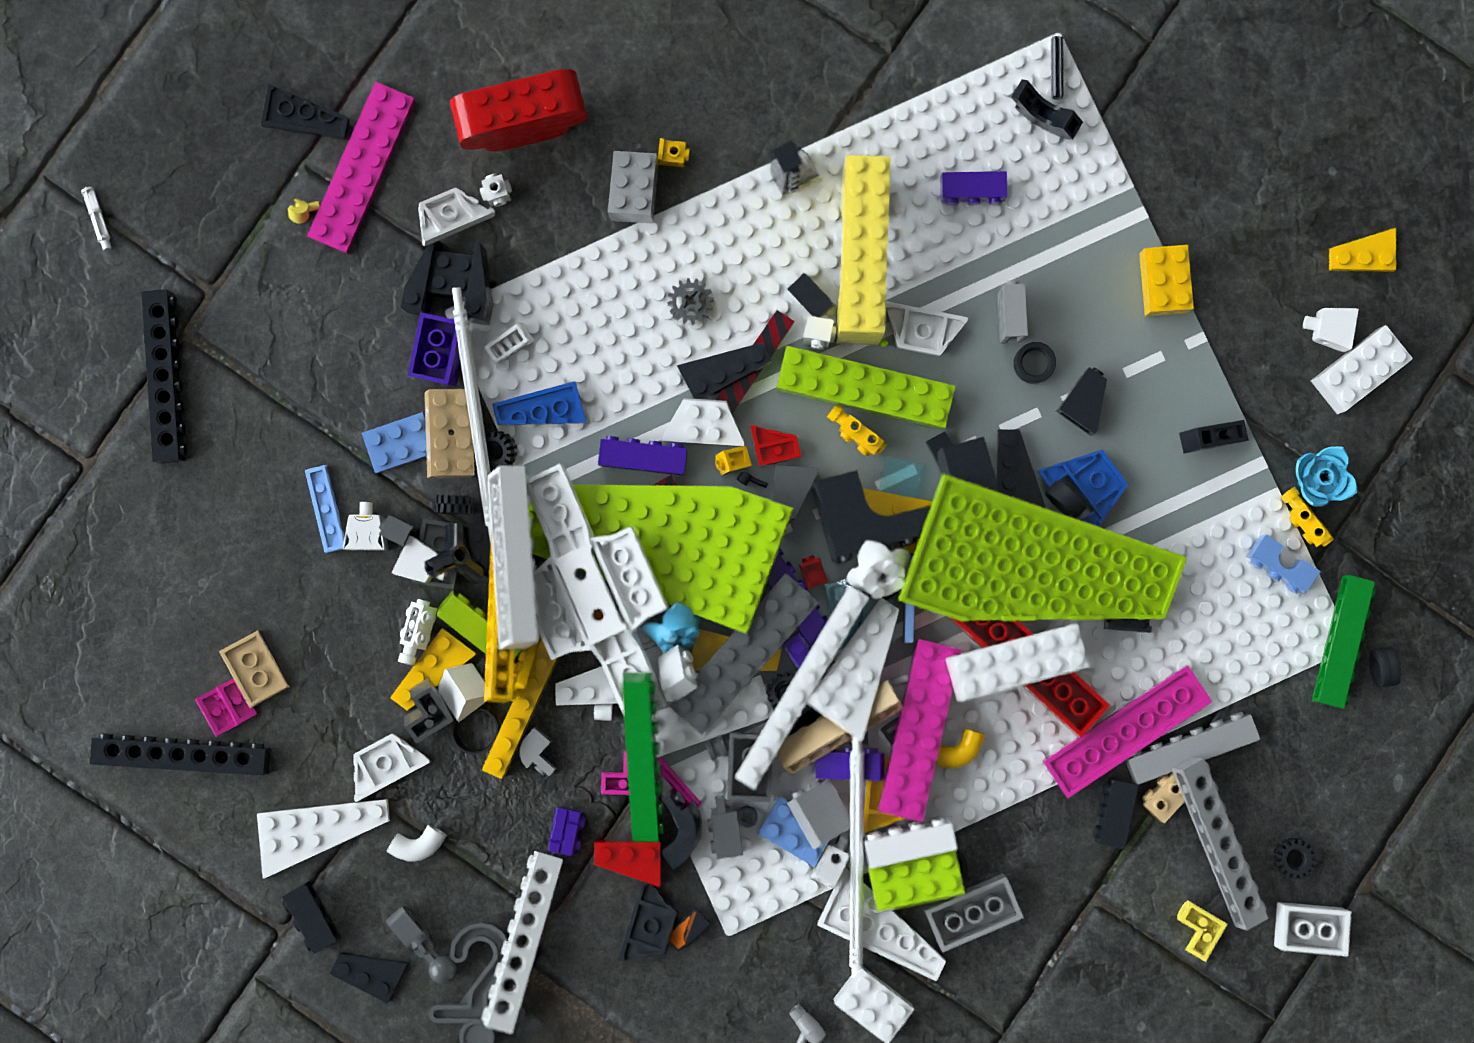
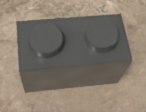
M388 515L380 523L379 529L381 531L379 535L401 546H405L408 537L413 536L416 538L420 529L397 517Z

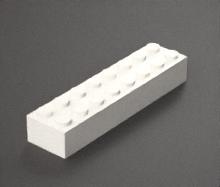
M498 466L488 476L499 649L527 648L536 643L540 636L539 626L536 625L538 605L534 601V595L536 594L537 587L536 582L533 581L535 562L531 559L533 539L530 538L529 529L532 526L531 516H528L530 496L527 494L526 486H528L529 477L528 473H525V466Z

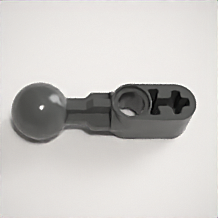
M402 905L386 919V923L410 951H414L418 957L424 958L429 963V975L435 983L447 984L455 978L457 973L456 963L448 956H439L434 950V943L429 939L428 931L405 905Z

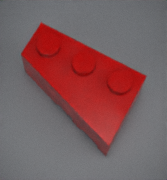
M596 840L594 843V865L660 887L661 840L659 842Z

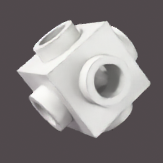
M491 174L481 181L483 188H480L484 201L487 200L491 207L502 206L511 201L509 193L512 192L509 180H504L502 174Z

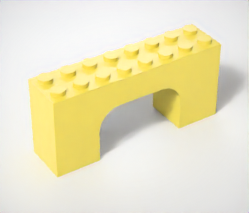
M846 155L841 187L840 217H843L840 292L837 301L836 344L879 345L885 332L891 157Z

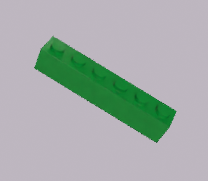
M1351 575L1342 576L1312 697L1313 702L1342 709L1348 704L1350 693H1348L1349 686L1355 678L1354 665L1360 657L1358 649L1360 642L1365 637V621L1370 616L1369 604L1376 592L1374 581Z

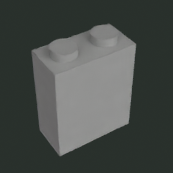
M1007 281L997 292L1000 343H1021L1028 336L1025 284H1019V281Z
M820 779L809 785L811 788L809 791L805 792L804 789H801L793 794L792 797L794 799L787 803L812 849L850 829L851 816L830 779L823 783Z

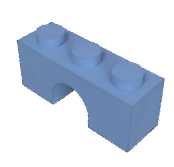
M1267 534L1260 535L1246 555L1251 560L1250 564L1258 569L1263 568L1268 571L1270 578L1277 582L1281 580L1287 584L1286 588L1294 594L1306 593L1321 571L1303 559L1295 560L1289 569L1283 567L1279 561V554L1284 546Z

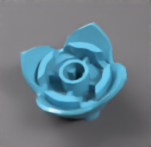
M1328 447L1317 454L1307 453L1297 460L1296 476L1298 484L1301 487L1303 497L1310 505L1322 507L1327 505L1329 501L1346 500L1357 493L1356 480L1347 471L1349 457L1344 447ZM1325 473L1326 475L1324 477L1327 478V480L1321 481L1320 474Z
M676 602L665 613L662 625L658 622H651L640 627L644 635L655 641L662 652L665 653L676 645L683 646V648H690L695 645L694 640L700 634L699 627L703 617L694 616L690 608Z

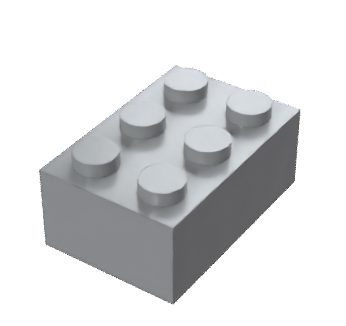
M614 151L608 215L611 221L653 223L659 165L656 153Z

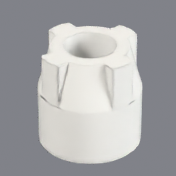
M595 704L594 720L612 721L613 704Z

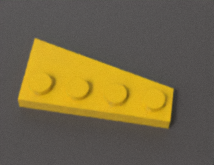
M442 628L390 698L405 710H410L416 705L411 699V688L427 678H430L435 687H437L446 668L464 665L477 653Z

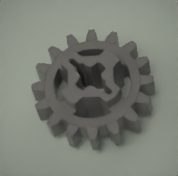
M687 278L685 284L681 280L679 281L678 288L672 286L674 294L668 293V297L672 301L667 302V304L673 307L670 310V314H677L675 317L676 321L682 318L684 325H686L687 321H691L693 326L697 319L700 323L703 322L702 316L709 317L707 310H713V306L709 303L714 301V297H708L712 291L711 289L705 290V282L699 285L697 278L694 283H691L690 278ZM694 288L693 291H685V289ZM702 294L705 298L704 306L699 302ZM677 297L682 301L679 309L676 305ZM688 298L691 300L692 298H695V305H687L686 299ZM689 312L697 313L695 315H687Z

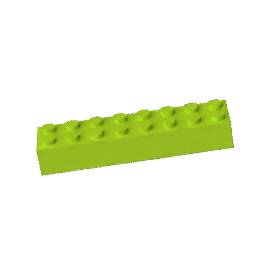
M786 346L776 391L833 405L839 404L842 407L942 431L946 428L955 390L954 385L791 346Z

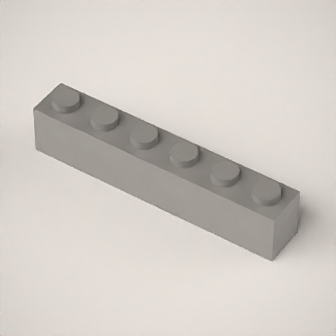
M1238 712L1231 715L1230 720L1224 722L1222 719L1210 723L1211 727L1205 729L1197 727L1190 730L1189 735H1175L1169 738L1170 742L1164 744L1156 742L1149 745L1150 749L1139 750L1125 760L1133 783L1141 784L1173 772V767L1192 757L1206 760L1260 740L1252 716Z

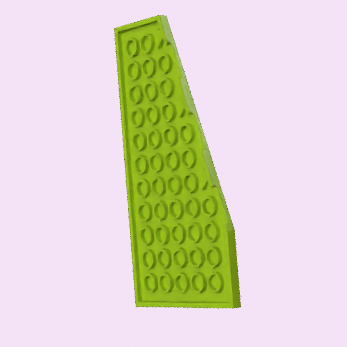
M942 474L899 600L960 621L1165 619L1187 557Z

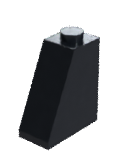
M1088 367L1056 410L1057 413L1089 436L1097 432L1107 379L1103 377V372L1095 367Z

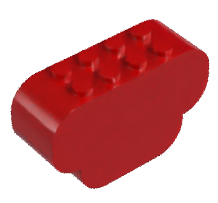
M572 69L555 70L465 92L453 97L449 102L460 146L466 150L485 148L487 151L497 152L554 139L567 133L568 127L578 125L588 117L577 72Z

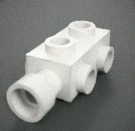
M417 599V603L411 602L410 607L406 610L407 620L405 627L400 632V644L405 645L403 653H400L398 659L401 663L415 666L417 649L426 650L437 612V608L430 607V602Z

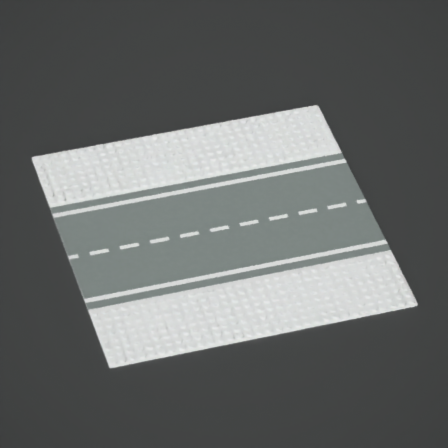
M1060 33L1047 37L802 148V150L809 154L820 176L798 186L799 189L792 194H787V192L783 195L781 194L770 173L771 163L654 215L653 223L634 224L491 289L494 305L490 325L468 322L477 385L498 431H503L504 434L508 433L511 435L509 438L515 440L513 446L517 445V449H514V452L518 453L517 456L513 457L516 459L513 465L525 466V473H528L529 478L562 463L571 483L580 485H653L671 475L600 467L598 465L600 440L606 439V436L619 437V441L626 442L628 438L640 439V443L649 444V441L662 442V446H670V443L683 444V448H687L685 476L672 475L677 486H730L774 501L775 466L819 467L814 482L858 470L861 485L864 489L933 501L942 475L939 466L925 443L926 441L944 431L952 445L984 436L997 480V430L1017 429L1021 432L1046 509L1062 514L1046 497L1045 491L1049 487L1037 471L1103 450L1126 480L1128 486L1098 527L1187 557L1166 618L1150 619L1152 633L1103 629L1104 620H1019L1033 634L1071 624L1078 625L1089 667L1075 670L1074 672L1111 705L1092 727L1185 665L1189 666L1212 702L1165 734L1317 665L1322 661L1335 606L1320 575L1317 576L1306 593L1294 594L1286 588L1287 584L1281 580L1279 582L1273 580L1268 576V571L1263 568L1258 569L1250 564L1251 560L1246 557L1259 536L1267 534L1284 546L1279 554V561L1283 567L1289 569L1295 560L1303 559L1316 568L1298 529L1289 519L1291 514L1286 503L1281 498L1282 495L1194 311L1191 310L1185 314L1145 316L1139 253L1144 248L1163 246L1064 39V96L1059 100L1051 98V39L1053 36H1062ZM1022 79L1028 80L1047 101L1076 112L1083 121V124L1073 140L1045 131L1030 122L1015 109L1016 103L1011 97ZM846 155L891 157L886 302L968 317V321L940 357L898 349L887 313L886 303L885 332L882 339L888 340L886 347H882L880 343L879 345L836 344V334L834 342L829 343L828 348L823 350L811 349V345L803 344L807 317L812 315L787 290L803 273H806L834 302L835 306L822 318L834 320L833 326L835 327L837 324L843 217H840L841 187ZM1007 171V198L1000 205H989V202H980L979 205H967V202H959L958 205L948 206L946 203H940V176L942 172ZM687 278H690L691 283H694L697 278L699 285L705 282V290L711 289L712 291L708 297H714V301L709 303L713 306V310H707L709 317L702 316L703 322L700 323L697 319L693 326L691 321H687L686 325H684L682 318L676 321L675 317L677 314H670V310L673 307L667 304V302L672 301L668 297V293L674 294L672 286L678 288L679 281L681 280L685 284ZM1007 281H1019V284H1025L1028 336L1021 343H1000L997 292ZM694 288L685 289L686 292L694 290ZM703 294L699 299V302L702 304V306L705 305V298ZM677 297L676 305L679 309L682 301ZM687 298V305H695V298L691 300ZM455 306L445 311L447 318L454 319L453 311ZM776 310L795 321V323L772 355L771 360L773 363L763 368L732 414L738 425L739 432L742 438H744V446L746 445L752 466L721 476L715 464V455L724 450L741 446L661 441L664 432L683 399H694L677 365L753 345ZM689 312L687 315H695L697 313ZM523 323L534 341L495 365L484 346L516 324ZM516 332L521 341H523V338L521 337L520 333ZM510 336L509 339L513 345H517L512 336ZM503 340V341H502V344H503V346L505 347V349L508 351L509 348H508V346L506 345V343H505L504 340ZM1030 342H1042L1048 345L1054 351L1056 357V368L1053 374L1044 382L1038 384H1029L1022 381L1014 370L1016 353L1025 344ZM495 345V350L497 351L499 356H501V351L499 350L498 346ZM786 346L954 385L955 390L946 428L942 431L842 407L845 413L859 420L887 444L880 455L875 453L873 457L870 455L866 457L857 450L858 445L852 441L848 443L840 437L841 432L838 430L841 425L827 418L835 405L776 391ZM1032 350L1024 355L1022 365L1028 374L1040 375L1047 368V359L1042 352ZM1088 367L1099 369L1103 372V377L1107 379L1098 429L1092 436H1089L1056 412ZM575 381L587 422L584 424L498 425L492 403ZM720 392L705 400H716ZM1239 420L1245 421L1249 441L1183 454L1179 436L1180 432ZM755 425L769 430L772 429L782 433L797 435L801 457L759 467L750 426ZM851 425L853 430H857L855 425ZM868 438L869 443H874L872 438ZM741 472H748L756 479L768 483V486L764 488L751 481L745 486L737 478ZM1068 475L1059 480L1073 490L1086 505V510L1077 518V520H1082L1093 509ZM810 488L795 520H790V524L787 526L780 545L784 553L781 557L785 563L789 561L796 570L793 575L797 581L802 579L804 584L805 581L799 564L803 563V558L814 555L815 558L820 557L828 582L810 588L807 592L819 602L820 608L818 612L822 617L826 615L829 619L849 586L865 596L867 595L847 581L848 573L853 568L859 567L858 555L853 556L851 561L838 564L837 560L832 562L813 491ZM895 545V548H893L892 550H889V551H890V552H894L896 549H902V548H900L899 546ZM576 570V577L579 580H584L587 574ZM605 581L615 607L618 610L619 606L609 582ZM900 589L893 598L886 600L898 608L899 612L879 681L884 682L904 674L908 675L915 643L918 639L961 649V654L982 648L947 616L915 606L914 642L903 643L904 602L899 600L902 591ZM868 598L832 660L836 661L878 600ZM663 610L652 616L662 625L667 611ZM704 617L699 629L726 636H731L736 630ZM796 628L794 632L787 638V640L796 635L798 632L800 633V631ZM693 646L690 648H685V650H688L692 654ZM782 646L779 647L782 652L777 671H758L754 676L761 675L766 690H769L767 685L772 683L771 679L773 677L777 678V674L784 675V672H788L789 674L794 673L796 675L799 670ZM822 679L819 680V682H818L817 686L815 687L814 691L816 690V688L818 687V685L821 683ZM906 683L893 687L901 704ZM1021 685L965 701H957L953 688L940 745L948 747L957 746L962 740L965 728L986 735L978 756L968 765L956 769L935 766L922 823L930 822V818L943 816V818H947L952 823L953 832H956L1057 785L1042 761L1077 737ZM784 686L780 690V698L783 697L789 686ZM673 701L667 702L668 706H666V707H664V708H661V709H659V710H662V709H665V708H667V707H670V704H671ZM899 712L868 729L869 745L862 744L864 752L865 748H878V752L884 753V756L889 759L891 745L880 729L897 718ZM769 719L731 732L761 733ZM897 723L887 729V732L890 733L895 730ZM730 732L722 735L728 755ZM705 741L661 756L701 802V806L698 809L702 818V835L699 844L690 856L726 935L731 936L834 888H829L811 878L818 862L813 867L758 834L779 795L791 801L794 799L792 797L793 794L801 789H804L805 792L811 789L809 785L819 780L815 779V761L790 775L784 769L776 753L772 763L771 802L727 800L729 756H719L715 761H712ZM853 741L846 742L836 748L835 751H843V748H853ZM660 774L658 775V780L662 781V794L664 796L672 787ZM830 779L851 816V780ZM864 780V802L867 780ZM724 795L725 807L731 806V810H737V814H739L740 809L744 806L753 807L757 811L758 818L754 826L748 828L739 823L743 856L717 859L716 854L711 852L710 841L714 840L713 832L708 830L707 819H711V809L716 808L715 796ZM744 812L742 819H747L748 822L752 821L753 813ZM672 815V817H673V819H674V821H675V823H676V825H677V828H678L677 821H676L675 817ZM903 819L875 830L883 833L887 832V828L900 825V828L909 827L908 823L915 822V820ZM850 829L838 836L850 841ZM838 836L831 839L828 842L827 846H834ZM849 843V845H848V847H847V849H846V851H845V853H847V854H849V855H850V843ZM863 845V874L869 872V865ZM835 855L831 857L832 863L836 864L837 862ZM849 857V859H848V861H847V863H846V866H847L849 869H850V857Z

